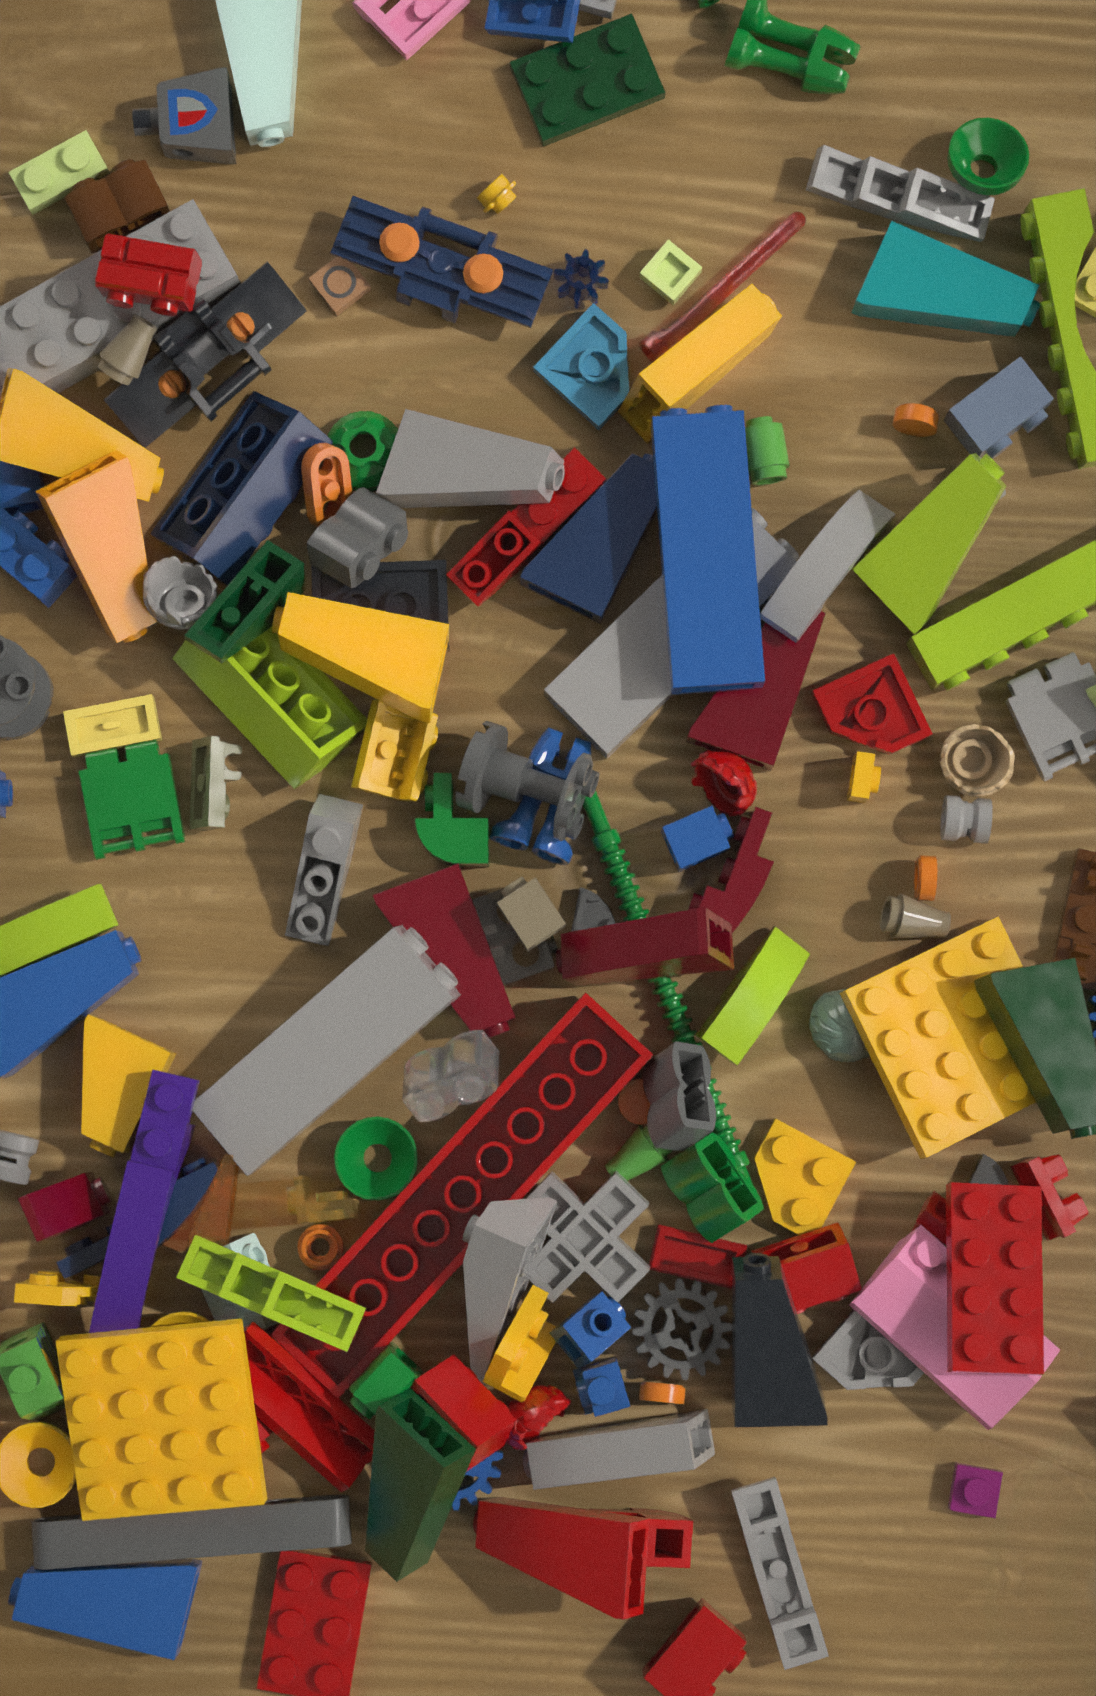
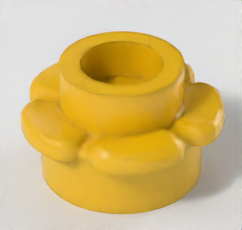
M501 173L476 197L485 207L482 211L487 213L492 208L498 215L517 197L511 191L516 182L510 183Z

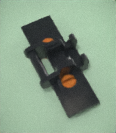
M266 261L217 304L210 307L203 298L198 299L194 303L191 312L186 311L165 330L163 329L154 336L153 341L160 350L143 365L139 378H133L130 385L121 384L103 400L144 448L195 406L212 422L218 416L215 412L261 373L266 376L272 371L259 352L307 312V310L269 262ZM241 350L246 358L250 360L203 398L197 390V387L205 380L203 376L226 356H233Z

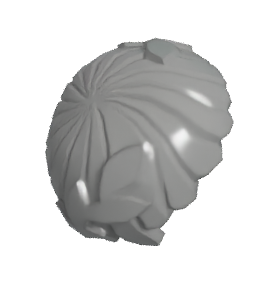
M176 556L167 557L161 561L154 562L144 575L143 600L149 613L159 623L178 630L190 629L217 598V585L213 581V577L210 574H206L202 564L193 566L190 562L181 563Z

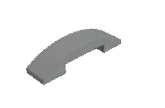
M858 490L835 513L804 551L760 613V619L796 643L821 612L829 596L866 549H870L896 514Z
M776 1477L732 1489L731 1493L784 1670L829 1657L790 1530L789 1520Z

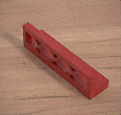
M252 1321L244 1327L256 1417L341 1493L351 1487L365 1465L372 1461L375 1430L343 1401L332 1394L302 1364Z

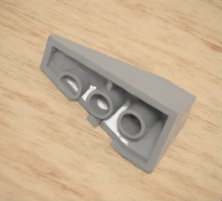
M550 1197L491 1201L480 1217L476 1215L471 1217L464 1231L462 1240L468 1243L463 1260L470 1368L475 1372L483 1385L486 1384L482 1381L492 1358L515 1317L512 1313L516 1309L529 1283L531 1276L527 1275V1272L535 1254L541 1251L557 1204V1200Z

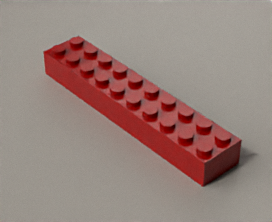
M585 992L316 1284L318 1288L366 1308L348 1351H343L283 1324H280L270 1335L339 1399L463 1263L468 1243L462 1239L473 1215L480 1217L491 1201L522 1199L647 1063L653 1054Z

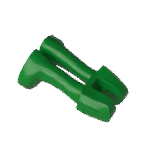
M747 0L724 67L740 70L753 66L773 70L801 79L800 89L803 92L837 95L845 93L850 75L842 68L822 61V59L825 58L842 65H851L856 62L861 46L845 34L826 24L820 30L782 20L768 11L767 0ZM753 36L808 52L805 58L760 43Z

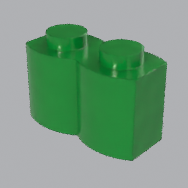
M714 1132L661 1165L662 1174L667 1186L680 1201L686 1204L694 1227L710 1243L746 1223L764 1209L756 1188L743 1173L738 1171L732 1152Z
M390 1342L349 1387L353 1394L350 1402L363 1416L370 1420L374 1415L376 1416L379 1405L410 1389L414 1380L424 1372L395 1343Z

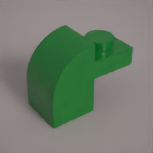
M433 773V784L425 785V812H433V818H415L417 833L423 846L435 859L449 866L459 863L460 867H489L488 818H453L452 773Z

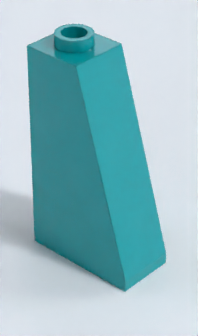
M891 221L851 313L860 317L1015 337L1022 324L1030 327L1036 316L1040 304L1034 297L1039 285Z

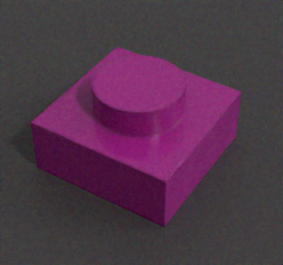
M955 1462L948 1509L996 1519L1003 1472L1001 1470Z

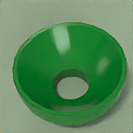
M989 117L976 118L961 125L953 134L948 148V167L955 180L967 190L981 195H999L1014 188L1024 176L1029 164V149L1024 137L1009 123ZM978 160L986 161L994 167L995 175L989 178H981L973 173L971 164Z
M372 411L350 413L338 420L328 433V437L333 441L331 445L343 450L348 457L352 491H357L363 487L371 492L377 491L398 432V428L392 421ZM368 434L375 439L377 444L376 450L370 457L357 458L351 453L350 443L355 436Z
M367 1117L353 1123L340 1136L334 1155L335 1169L343 1185L354 1195L374 1201L385 1200L399 1194L412 1181L418 1164L417 1147L411 1134L400 1123L385 1117ZM374 1144L386 1146L391 1153L390 1166L381 1172L370 1170L364 1160L366 1150Z

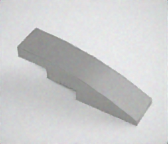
M822 145L816 151L806 191L853 208L931 231L978 242L984 240L995 201L993 197L976 194L960 184L919 168L909 172L871 156L862 160L826 145Z

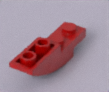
M575 447L563 458L565 468L564 479L560 488L557 491L554 490L550 503L518 504L512 512L508 511L446 574L477 607L481 606L523 569L607 481Z

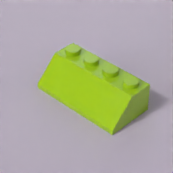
M272 627L223 663L215 660L186 640L172 658L294 789L321 772L365 731L367 718L323 671L280 650L278 634L272 633Z

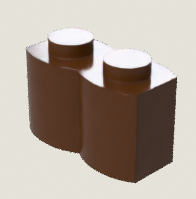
M133 159L122 161L112 168L111 174L106 178L96 181L94 178L81 180L73 185L71 192L65 196L68 207L91 254L102 250L107 233L126 237L170 212L145 159L137 162Z

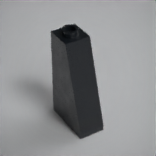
M752 1253L745 1257H732V1409L735 1427L827 1426L828 1417L823 1391L779 1256Z

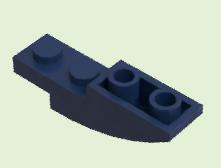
M203 1157L180 1169L183 1177L175 1183L157 1249L178 1232L204 1202L223 1170L219 1161L207 1164ZM112 1224L105 1228L109 1236L95 1243H92L88 1236L64 1249L68 1257L56 1262L64 1279L72 1277L105 1260Z

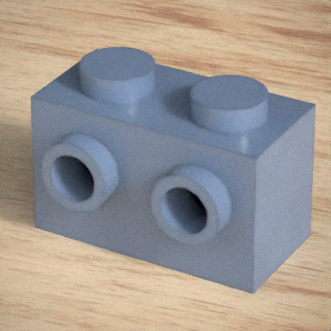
M1020 356L950 408L944 418V422L969 454L976 453L980 458L988 454L994 459L1013 444L1009 438L1022 427L1028 433L1048 418L1045 410L1054 398Z

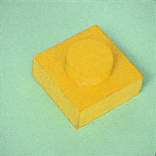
M857 751L853 756L847 801L865 803L869 799L870 793L877 794L881 778V767L874 766L875 754Z

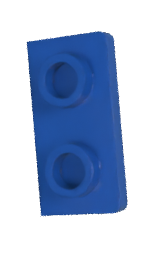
M490 0L484 29L491 35L573 43L580 0Z

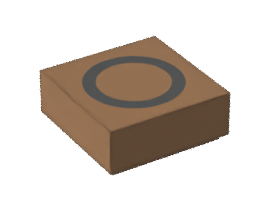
M335 257L308 278L310 284L336 317L371 291L370 284L355 265L339 257Z

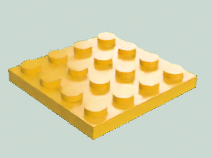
M999 916L840 992L841 998L920 1159L927 1158L1036 1103L982 1002L974 980L991 973L1023 968Z
M242 1318L64 1335L55 1341L82 1521L265 1504L268 1497Z

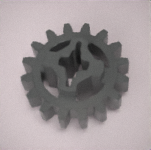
M677 1278L675 1289L670 1291L661 1282L658 1284L660 1296L655 1298L648 1293L643 1296L649 1305L648 1309H635L634 1314L643 1320V1325L633 1327L632 1333L633 1335L644 1336L645 1340L636 1349L638 1353L651 1352L652 1355L647 1362V1366L653 1368L659 1362L664 1364V1377L668 1378L673 1369H679L682 1380H688L689 1369L696 1368L697 1372L704 1376L706 1375L704 1363L707 1360L716 1365L721 1363L718 1355L715 1353L717 1348L729 1349L730 1343L721 1338L722 1332L732 1330V1324L721 1322L720 1317L728 1311L726 1305L714 1307L712 1303L717 1297V1293L714 1290L709 1291L705 1296L700 1294V1281H695L691 1289H685L682 1278ZM677 1298L695 1300L705 1308L695 1312L681 1308ZM663 1306L666 1313L663 1325L651 1333L654 1315ZM673 1309L676 1310L678 1316L682 1317L686 1323L694 1322V1326L689 1329L691 1348H688L685 1340H682L679 1335L672 1337L670 1335V1331L675 1329ZM713 1325L711 1340L708 1346L701 1351L698 1343L702 1331ZM669 1346L684 1351L687 1359L682 1360L668 1357L660 1349Z

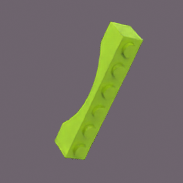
M1085 188L1033 198L1024 209L1025 214H1021L1020 217L1023 238L1025 241L1031 240L1034 255L1029 261L1031 278L1034 283L1040 284L1043 301L1039 302L1040 321L1043 328H1049L1052 345L1048 346L1049 364L1053 372L1058 371L1061 389L1057 390L1058 407L1061 415H1067L1071 432L1066 433L1067 450L1071 459H1077L1078 469L1096 466V371L1084 350L1077 328L1075 311L1077 274L1083 253L1094 233Z

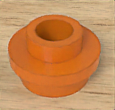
M317 1224L307 1228L301 1234L297 1248L299 1257L306 1266L314 1270H326L333 1267L342 1257L344 1244L341 1235L336 1229L329 1225ZM318 1238H323L329 1243V1251L324 1256H319L313 1251V1242Z

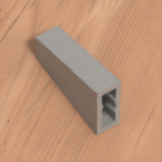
M405 409L376 493L399 508L550 503L554 490L557 491L560 488L564 479V460L550 446Z
M708 1409L538 1436L526 1443L527 1450L523 1454V1466L526 1476L532 1478L533 1490L694 1470L715 1455Z

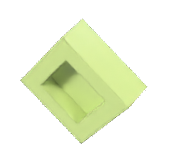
M668 239L642 269L639 278L674 305L702 273V266Z

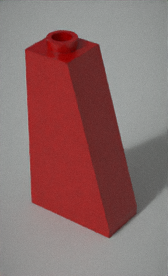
M506 1497L479 1501L478 1509L473 1519L476 1549L615 1619L624 1620L643 1614L650 1518Z

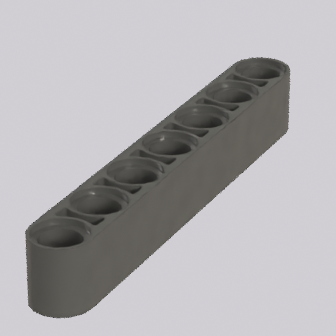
M344 1494L266 1500L264 1505L82 1521L81 1514L44 1517L31 1521L34 1569L41 1570L329 1548L352 1543L349 1495Z

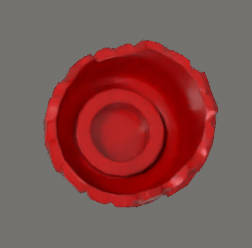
M706 750L700 753L699 758L690 764L691 767H695L694 771L696 774L691 779V784L703 787L706 799L720 813L729 816H740L753 804L757 795V780L754 779L749 765L738 755L725 751Z
M551 1385L532 1386L527 1398L523 1402L513 1398L507 1407L517 1420L506 1443H509L515 1450L527 1449L526 1443L537 1438L554 1416L564 1417L565 1409L570 1405L571 1400L565 1396L561 1389Z

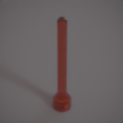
M798 211L789 215L667 329L661 328L658 332L652 330L639 342V347L644 355L653 363L682 340L804 227L806 223L805 215Z

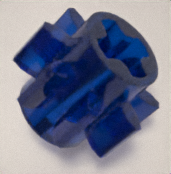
M588 249L583 251L582 256L575 258L566 253L564 258L565 270L554 269V279L565 282L558 289V297L563 298L568 295L574 300V308L576 309L580 306L581 301L590 300L592 303L598 304L597 288L608 289L609 279L598 276L605 269L604 259L595 263L589 258ZM578 273L582 278L589 275V284L584 285L580 280L573 283L574 274Z

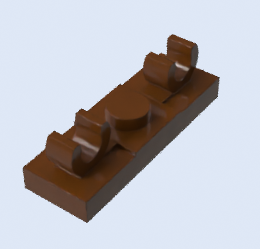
M1078 848L1075 852L1052 962L1075 958L1082 989L1094 991L1096 986V852Z

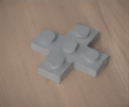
M553 1171L525 1198L550 1197L557 1200L547 1232L551 1238L542 1246L541 1251L535 1254L527 1272V1275L531 1276L530 1281L535 1286L549 1293L547 1298L552 1303L584 1271L617 1302L650 1271V1266L619 1237L649 1206V1202L618 1171L585 1203Z

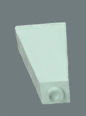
M215 0L250 146L258 144L261 147L278 145L284 141V138L293 136L302 0Z

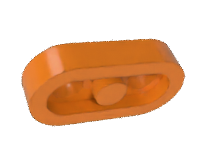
M329 443L313 445L305 453L301 464L306 513L310 523L317 528L328 518L336 515L342 504L352 495L348 457L343 450ZM323 460V466L319 469V465ZM328 501V507L323 512V506Z

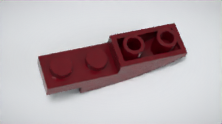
M755 807L751 817L742 814L733 840L741 842L736 858L726 857L718 879L719 883L725 884L724 890L721 891L707 885L703 895L694 892L688 910L706 907L732 924V933L736 930L754 905L774 864V861L758 856L773 814L772 812Z

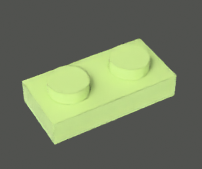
M87 130L9 171L32 215L65 198L77 182L87 178H94L96 181L110 173Z

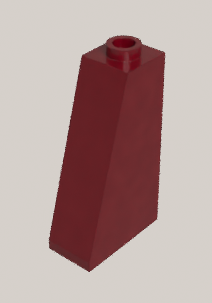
M821 611L796 643L765 623L761 628L765 671L763 687L717 691L690 728L686 743L711 751L734 753L748 764L771 771L781 747L826 613Z
M459 863L374 894L375 903L393 927L403 925L406 930L410 927L415 929L426 941L429 948L425 953L436 966L440 962L443 963L457 978L458 984L455 988L461 995L451 1005L472 1034L482 1032L484 1039H488L510 1031L508 1022L516 1018Z
M706 907L560 934L561 947H558L556 950V965L559 973L562 975V979L576 986L734 969L732 924Z

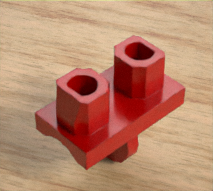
M1057 1154L1045 1158L1038 1156L1022 1160L1010 1166L1019 1185L1041 1186L1042 1232L1046 1240H1052L1057 1237L1065 1238L1075 1233L1074 1225L1086 1217L1089 1211L1082 1197L1077 1193L1069 1194L1060 1199L1053 1184L1068 1176V1169L1061 1155Z

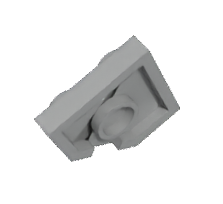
M854 1309L812 1356L813 1360L847 1390L875 1387L913 1386L924 1374L921 1369Z

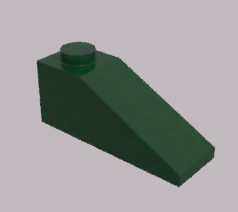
M267 540L184 635L185 640L215 660L223 663L273 626L277 606L285 607L288 592L300 595L304 593V563Z

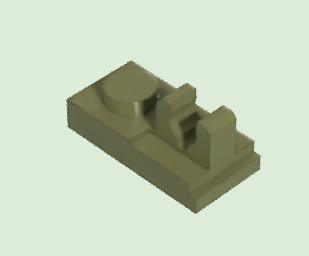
M208 736L192 740L189 830L208 831L225 828V820L230 811V800L226 794V782L224 781L239 780L242 773L229 770L225 765V758L228 755L242 754V747L240 745L225 744L224 741H219V736Z

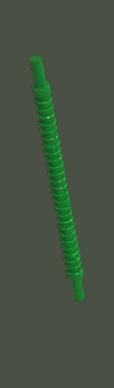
M595 791L591 798L585 796L583 808L594 833V836L591 838L594 849L597 852L601 851L603 855L599 861L607 864L604 874L611 875L612 881L609 882V886L616 887L617 892L614 894V898H620L622 902L618 909L620 911L625 910L627 916L623 918V922L646 918L650 911L649 909L642 908L641 903L645 901V898L638 897L637 891L640 889V886L633 885L632 883L635 874L627 871V867L631 863L624 861L622 858L626 851L618 847V844L621 843L618 830L616 828L611 829L597 791ZM670 976L647 979L648 983H654L655 985L652 994L659 995L660 997L657 1006L663 1007L665 1013L661 1015L662 1019L669 1020L670 1025L666 1027V1030L673 1031L675 1037L671 1039V1042L677 1041L702 1046V1042H696L694 1038L698 1031L696 1029L691 1030L689 1024L693 1019L685 1016L688 1006H682L680 1003L683 994H677L675 991L678 982L672 981ZM711 1078L708 1089L713 1097L716 1108V1123L713 1132L725 1142L732 1152L738 1171L743 1173L752 1183L746 1168L750 1161L746 1152L738 1148L741 1139L733 1137L736 1127L729 1126L728 1121L732 1117L730 1114L725 1115L723 1109L727 1104L725 1102L720 1103L718 1097L722 1094V1091L714 1089L717 1079Z

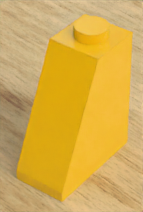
M88 1014L84 1021L81 1134L92 1138L89 1145L91 1148L114 1157L117 1151L129 1153L135 1142L152 1070L168 1073L176 1053L102 1018Z

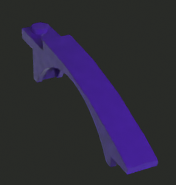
M152 1070L131 1159L127 1161L89 1333L137 1329L140 1327L146 1291L162 1226L180 1168L196 1126L189 1124L200 1080Z

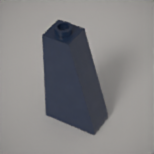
M632 453L524 568L520 576V585L601 624L657 512L653 455L644 454L641 458Z

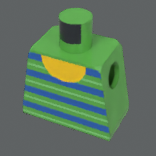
M42 1322L1 1341L0 1375L20 1418L39 1421L64 1409L65 1402L57 1350L45 1323Z

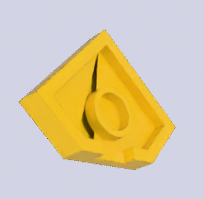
M774 1118L753 1158L772 1221L798 1235L822 1228L856 1164V1161Z
M59 1271L30 1273L28 1280L15 1284L14 1303L76 1306L92 1301L95 1305L101 1274H84L83 1282L66 1281Z

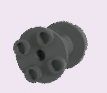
M0 635V738L18 740L33 734L46 722L50 713L49 709L52 704L54 688L48 672L36 659L29 656L16 642Z
M490 721L482 723L486 733L475 732L461 764L458 779L466 781L465 794L456 791L457 806L479 813L486 806L492 794L514 802H519L525 795L557 806L553 828L554 838L558 841H563L566 837L575 840L580 833L584 820V814L580 813L585 796L591 798L594 795L599 781V772L592 770L593 761L591 755L582 753L572 766L567 779L564 780L534 770L532 759L508 752V730L505 726Z

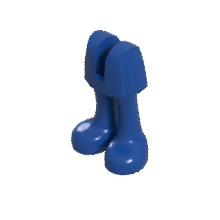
M548 727L536 742L528 758L532 759L534 770L566 780L577 758L582 753L591 755V742L576 737L572 750H569L565 758L568 760L565 769H558L552 764L555 756H559V743L563 732ZM524 795L515 813L508 820L499 821L492 827L490 839L511 849L527 850L535 818L542 801ZM550 804L532 852L537 857L548 862L569 865L573 856L572 848L565 839L558 841L554 838L553 828L557 806Z

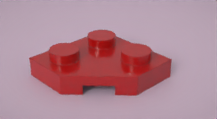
M894 653L811 692L830 734L888 755L920 742L933 734Z

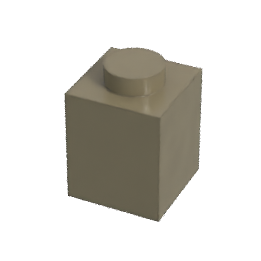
M520 877L500 891L504 898L497 902V906L527 952L566 927L565 921L536 877L528 883L523 877Z

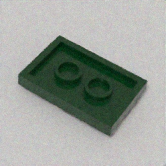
M632 13L574 36L573 43L558 42L510 61L511 72L543 147L663 100L666 95Z

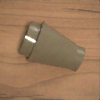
M134 314L130 322L100 353L102 359L98 368L114 380L124 385H130L133 378H139L157 327L145 318Z
M899 894L897 897L888 896L886 898L880 918L881 931L890 933L891 938L937 937L945 939L951 924L950 912L938 910L903 894Z

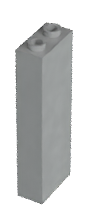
M752 508L759 608L761 610L795 565L799 554L783 538L776 541L765 530L768 526L765 519ZM662 576L544 689V697L606 759L673 695L671 694Z
M403 925L393 927L195 1100L192 1111L247 1176L263 1167L461 995L455 988L458 984L457 978L443 963L440 962L436 966L425 953L429 948L426 941L415 929L410 927L406 930Z

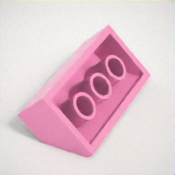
M922 1225L895 1245L863 1286L862 1290L849 1304L987 1430L992 1429L1042 1376L947 1372V1248ZM1045 1336L1044 1372L1060 1351Z

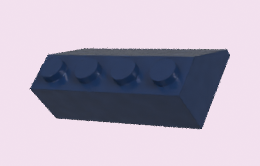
M253 391L150 534L194 566L202 564L206 574H210L214 579L228 586L247 564L248 559L261 541L270 535L274 523L287 505L296 499L299 489L303 485L301 464L305 453L315 444H332L333 441L300 411Z

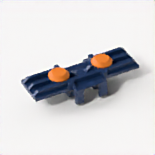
M352 196L330 252L331 255L400 280L397 287L396 302L410 307L413 298L437 306L442 310V319L456 323L460 303L525 327H532L553 269L496 249L495 245L498 234L489 231L486 235L431 214L432 210L422 207L418 217L415 216L413 218ZM425 232H429L478 250V252L470 258L424 241L423 237Z

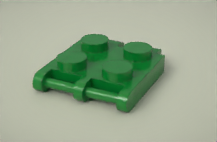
M152 740L125 746L127 757L125 762H120L119 752L116 748L85 754L87 769L80 770L79 776L96 860L106 858V853L135 848L136 852L146 850V845L175 840L176 844L186 842L170 755L168 753L160 754L158 741ZM168 828L173 829V831L145 837L143 835V833L163 831ZM128 836H132V837H133V839H130V840H125V841H120V842H115V843H110V844H105V845H104V842H103V841L112 840V839H113V840H118V839H121V838H123V837H128Z

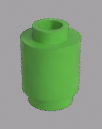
M771 416L757 417L746 421L749 476H751L752 485H769L786 480V469L790 467L783 424L773 422Z

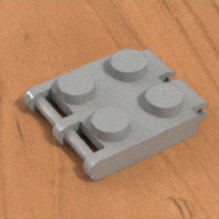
M1074 652L1043 666L1049 679L1044 682L1038 669L1007 682L1012 697L1008 698L1005 703L1044 782L1053 778L1052 773L1076 762L1083 765L1090 761L1089 756L1096 754V744L1087 748L1084 746V744L1096 740V707L1085 691L1096 684V675L1089 662L1081 666ZM1068 751H1073L1074 754L1048 765V760L1054 759Z

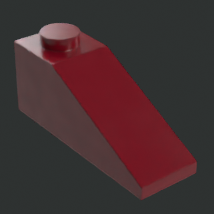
M85 1172L18 1198V1201L36 1241L39 1242L62 1236L110 1214L107 1204L112 1202V1197L102 1177L95 1179L93 1172Z

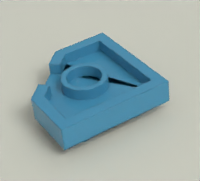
M593 303L533 367V372L597 430H600L619 410L629 392L627 333Z

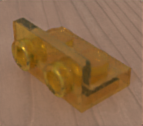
M304 1175L294 1176V1186L287 1187L289 1215H297L298 1223L313 1224L360 1219L359 1200L348 1199L347 1192L330 1191L316 1193V1202H313L311 1178Z

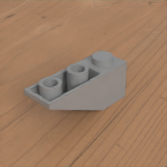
M319 794L309 813L285 936L329 946L355 847L363 804Z

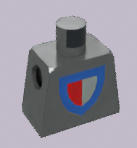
M227 67L160 82L156 87L158 107L133 109L132 117L135 136L159 135L160 145L165 157L220 164H237L232 83Z

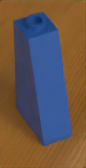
M114 930L0 978V1078L5 1079L16 1074L87 1017L88 1014L92 1013L139 975L135 964L142 960L131 936L125 938L122 932Z
M193 1558L45 1570L34 1569V1566H31L23 1573L22 1578L15 1577L12 1584L8 1605L15 1607L11 1620L175 1660L181 1651L203 1561Z

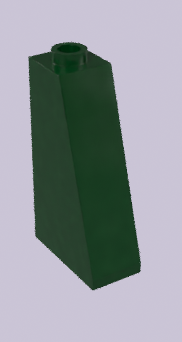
M1072 958L991 973L974 980L976 990L1052 1133L1069 1131L1071 1139L1096 1135V1045L1076 959Z
M412 1388L378 1406L373 1444L365 1552L396 1582L428 1563L476 1450Z

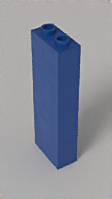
M730 405L710 406L705 409L706 413L687 414V409L671 408L668 411L662 410L660 416L652 417L651 435L671 694L762 688L765 683L744 410L733 411Z

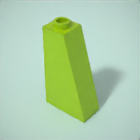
M976 453L970 454L852 569L914 635L928 624L1007 486L1000 479L1005 472L987 454L982 458Z

